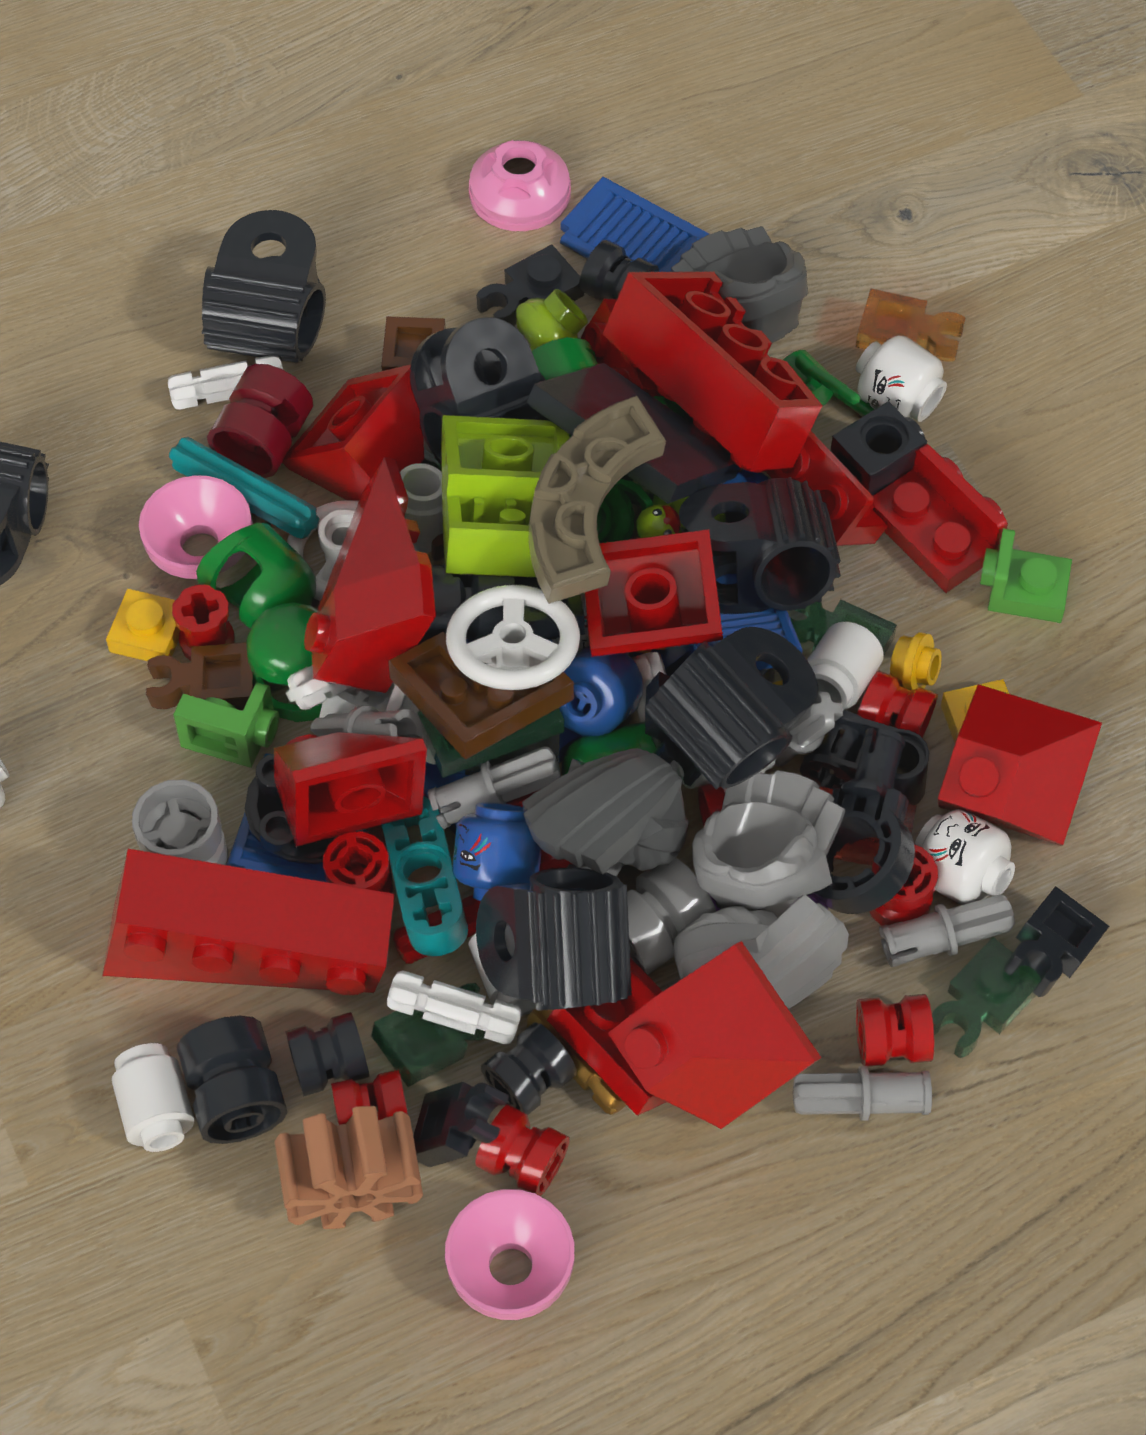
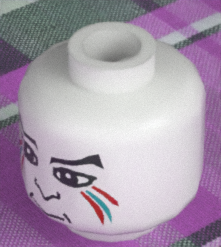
M894 336L882 345L877 341L871 343L862 353L856 364V371L861 374L857 390L860 398L865 403L877 409L889 401L904 417H910L918 422L925 420L934 411L947 388V383L942 380L944 370L939 358L906 336Z
M956 809L944 816L939 814L933 816L926 822L915 841V845L924 848L932 855L937 865L938 880L935 890L960 905L986 899L989 895L992 897L1001 895L1007 889L1014 876L1015 864L1010 861L1012 845L1008 835L1003 830L969 811Z

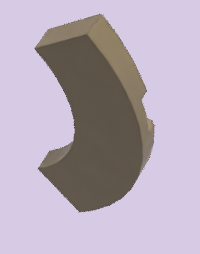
M638 396L615 403L579 424L574 429L573 436L561 446L557 453L550 455L541 471L534 492L529 520V549L538 584L548 604L608 585L611 570L602 554L597 534V514L599 508L611 488L624 475L649 460L663 456L666 444L665 438Z

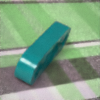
M423 797L421 815L382 824L410 944L420 954L442 956L455 951L464 943L468 935V924L457 880L452 871L453 863L445 831L436 818L440 814L439 809L433 811L429 798ZM419 825L423 841L410 844L407 828ZM434 866L441 869L440 873L428 882L415 883L408 880L410 874L418 868ZM438 905L442 924L430 927L426 908Z

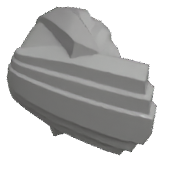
M778 770L773 775L757 773L748 780L727 788L721 812L715 811L707 818L704 828L696 833L692 843L693 863L699 887L709 893L720 909L742 906L749 911L765 910L773 912L779 918L804 894H811L832 884L826 855L841 825L845 809L833 803L834 798L832 795L819 789V785L816 782L796 773Z
M804 894L779 918L773 912L765 910L749 911L742 906L723 908L715 913H703L675 937L674 957L680 979H683L734 944L742 941L784 1004L790 1009L832 978L833 971L841 964L842 953L848 947L849 933L843 922L823 905L815 903Z

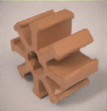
M359 1106L352 1109L353 1115L346 1124L337 1126L326 1119V1114L320 1113L303 1119L304 1134L289 1135L286 1132L279 1134L275 1140L284 1207L287 1210L288 1221L295 1225H302L307 1220L321 1216L323 1229H340L346 1227L345 1221L352 1212L362 1211L371 1216L372 1222H378L394 1216L393 1203H417L423 1197L410 1116L399 1111L395 1112L393 1116L378 1121L375 1106Z

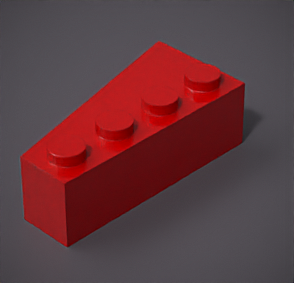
M628 272L602 334L621 351L622 359L645 373L657 385V391L663 397L676 402L693 418V424L702 432L714 437L731 453L732 460L739 467L755 473H760L764 470L793 468L823 405L787 361L770 357L767 354L772 342L763 331L745 327L741 322L746 312L736 298L726 297L724 300L720 296L719 290L723 282L715 272Z
M128 848L115 899L102 976L330 990L341 995H358L363 992L374 993L387 964L394 894Z

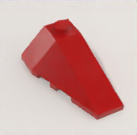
M383 457L361 494L318 610L308 620L304 645L307 651L312 652L313 679L386 693L393 683L390 679L389 660L417 646L436 618L432 565L427 553L415 551L413 543L417 542L420 530L417 521L404 518L409 497L396 459Z

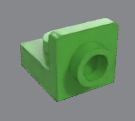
M1003 528L998 550L986 548L980 585L991 586L988 611L1061 623L1065 611L1072 559L1013 549L1015 530Z
M258 682L255 684L243 711L236 709L227 701L219 698L209 697L204 700L183 694L173 714L182 748L252 768L261 746L268 748L272 744L277 733L280 717L279 712L273 708L270 686Z

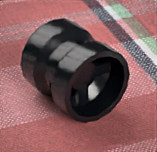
M604 240L595 247L586 260L581 272L579 288L582 292L595 299H617L628 272H659V268L644 258L631 259L626 255L623 247L610 240Z
M352 1012L332 1017L328 1025L320 1028V1031L314 1032L313 1029L306 1025L285 1031L303 1097L323 1091L328 1083V1079L334 1078V1080L352 1079L353 1081H358L370 1077Z
M537 1022L532 1023L517 1035L516 1047L508 1052H496L481 1064V1071L487 1083L509 1095L508 1101L504 1105H510L527 1115L541 1105V1095L548 1088H562L577 1075V1069L567 1050L547 1028Z

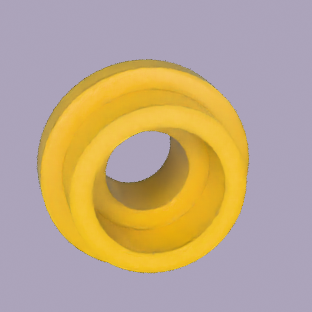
M918 632L914 637L903 635L897 641L891 658L890 675L897 677L900 686L909 690L919 687L925 689L926 685L932 686L936 682L941 668L942 655L940 649L934 648L932 635Z

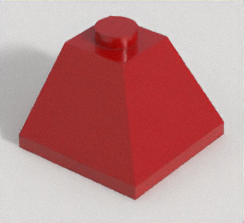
M411 364L348 379L287 452L282 463L294 473L345 500L359 501L361 494L383 457L396 459L400 472L409 465L420 464L424 460V437L420 426V411L410 383Z
M978 684L950 758L937 799L938 807L950 811L956 809L969 811L991 824L1063 846L1102 722Z
M336 732L320 737L312 734L302 735L290 740L284 746L274 748V781L296 847L348 832H355L421 815L427 748L423 738Z
M742 941L734 944L652 998L608 1032V1035L646 1092L720 1129L729 1125L821 1059L813 1044Z

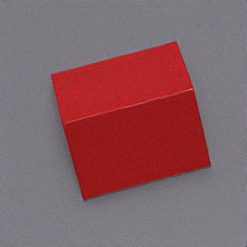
M709 529L599 544L611 572L607 586L585 592L592 657L697 644L704 641H721L723 639Z

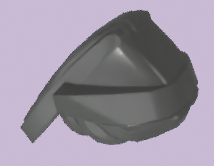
M763 226L749 230L738 228L729 232L721 230L709 234L692 243L691 249L680 256V261L671 267V272H715L723 282L719 290L720 296L724 300L726 297L736 298L746 311L741 322L747 328L763 331L772 343L784 338L786 334L792 332L799 325L798 317L802 301L808 294L805 260L800 252L792 250L788 244L782 241L772 243Z
M638 748L617 752L587 763L572 759L567 774L556 779L522 802L527 827L530 829L533 840L543 851L557 860L565 859L579 868L588 867L602 875L617 862L632 865L642 871L653 869L658 865H669L685 845L689 820L685 817L681 777L672 769V765L660 756Z

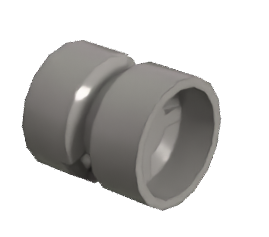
M184 779L167 780L152 786L138 799L132 812V828L141 851L223 865L227 864L228 849L222 831L218 807L212 795L200 784Z
M677 858L669 865H658L636 877V891L631 889L627 892L630 958L647 975L674 957L673 943L681 930L699 918L703 913L716 912L708 892L699 887L694 873Z

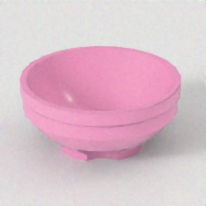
M511 140L490 148L474 163L469 179V198L478 216L487 223L509 231H530L551 224L561 216L571 198V180L565 162L552 149L536 142ZM513 158H526L536 165L532 171L526 174H512L503 167L507 161Z
M189 476L171 481L152 494L140 513L139 531L146 552L160 569L177 577L197 579L196 570L204 556L187 554L182 549L187 539L196 534H208L213 536L219 543L233 532L252 525V518L245 497L233 485L222 479L210 476ZM237 552L230 556L219 574L235 565L245 552Z
M498 1190L486 1193L471 1201L459 1212L450 1226L445 1242V1263L449 1279L454 1288L471 1308L488 1317L500 1320H519L540 1313L550 1307L561 1296L570 1280L574 1266V1240L570 1226L563 1214L548 1200L535 1193L523 1190ZM508 1249H515L525 1253L532 1263V1270L528 1278L515 1285H505L498 1282L490 1272L491 1261L498 1253Z

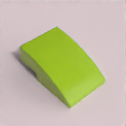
M443 415L442 516L446 573L536 577L529 549V520L534 492L541 471L550 455L557 453L561 446L570 439L566 431L548 420Z

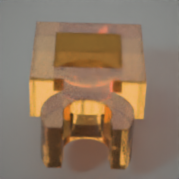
M871 288L858 329L856 348L866 349L875 341L882 345L894 336H906L939 358V360L946 362L955 361L959 341L945 338L942 335L962 337L966 318L955 312H941L934 316L926 314L927 300Z

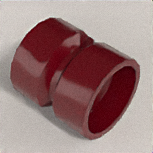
M253 364L245 369L229 397L230 403L223 407L207 435V441L210 449L266 479L274 476L292 445L291 438L297 436L314 405L312 395L306 386L295 376L269 364Z

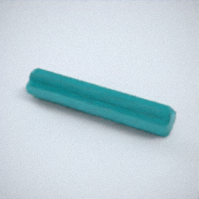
M181 438L177 446L172 447L169 452L173 469L187 477L210 476L226 481L243 494L251 513L296 538H307L311 531L317 528L320 519L316 515L317 509L314 505L192 438Z

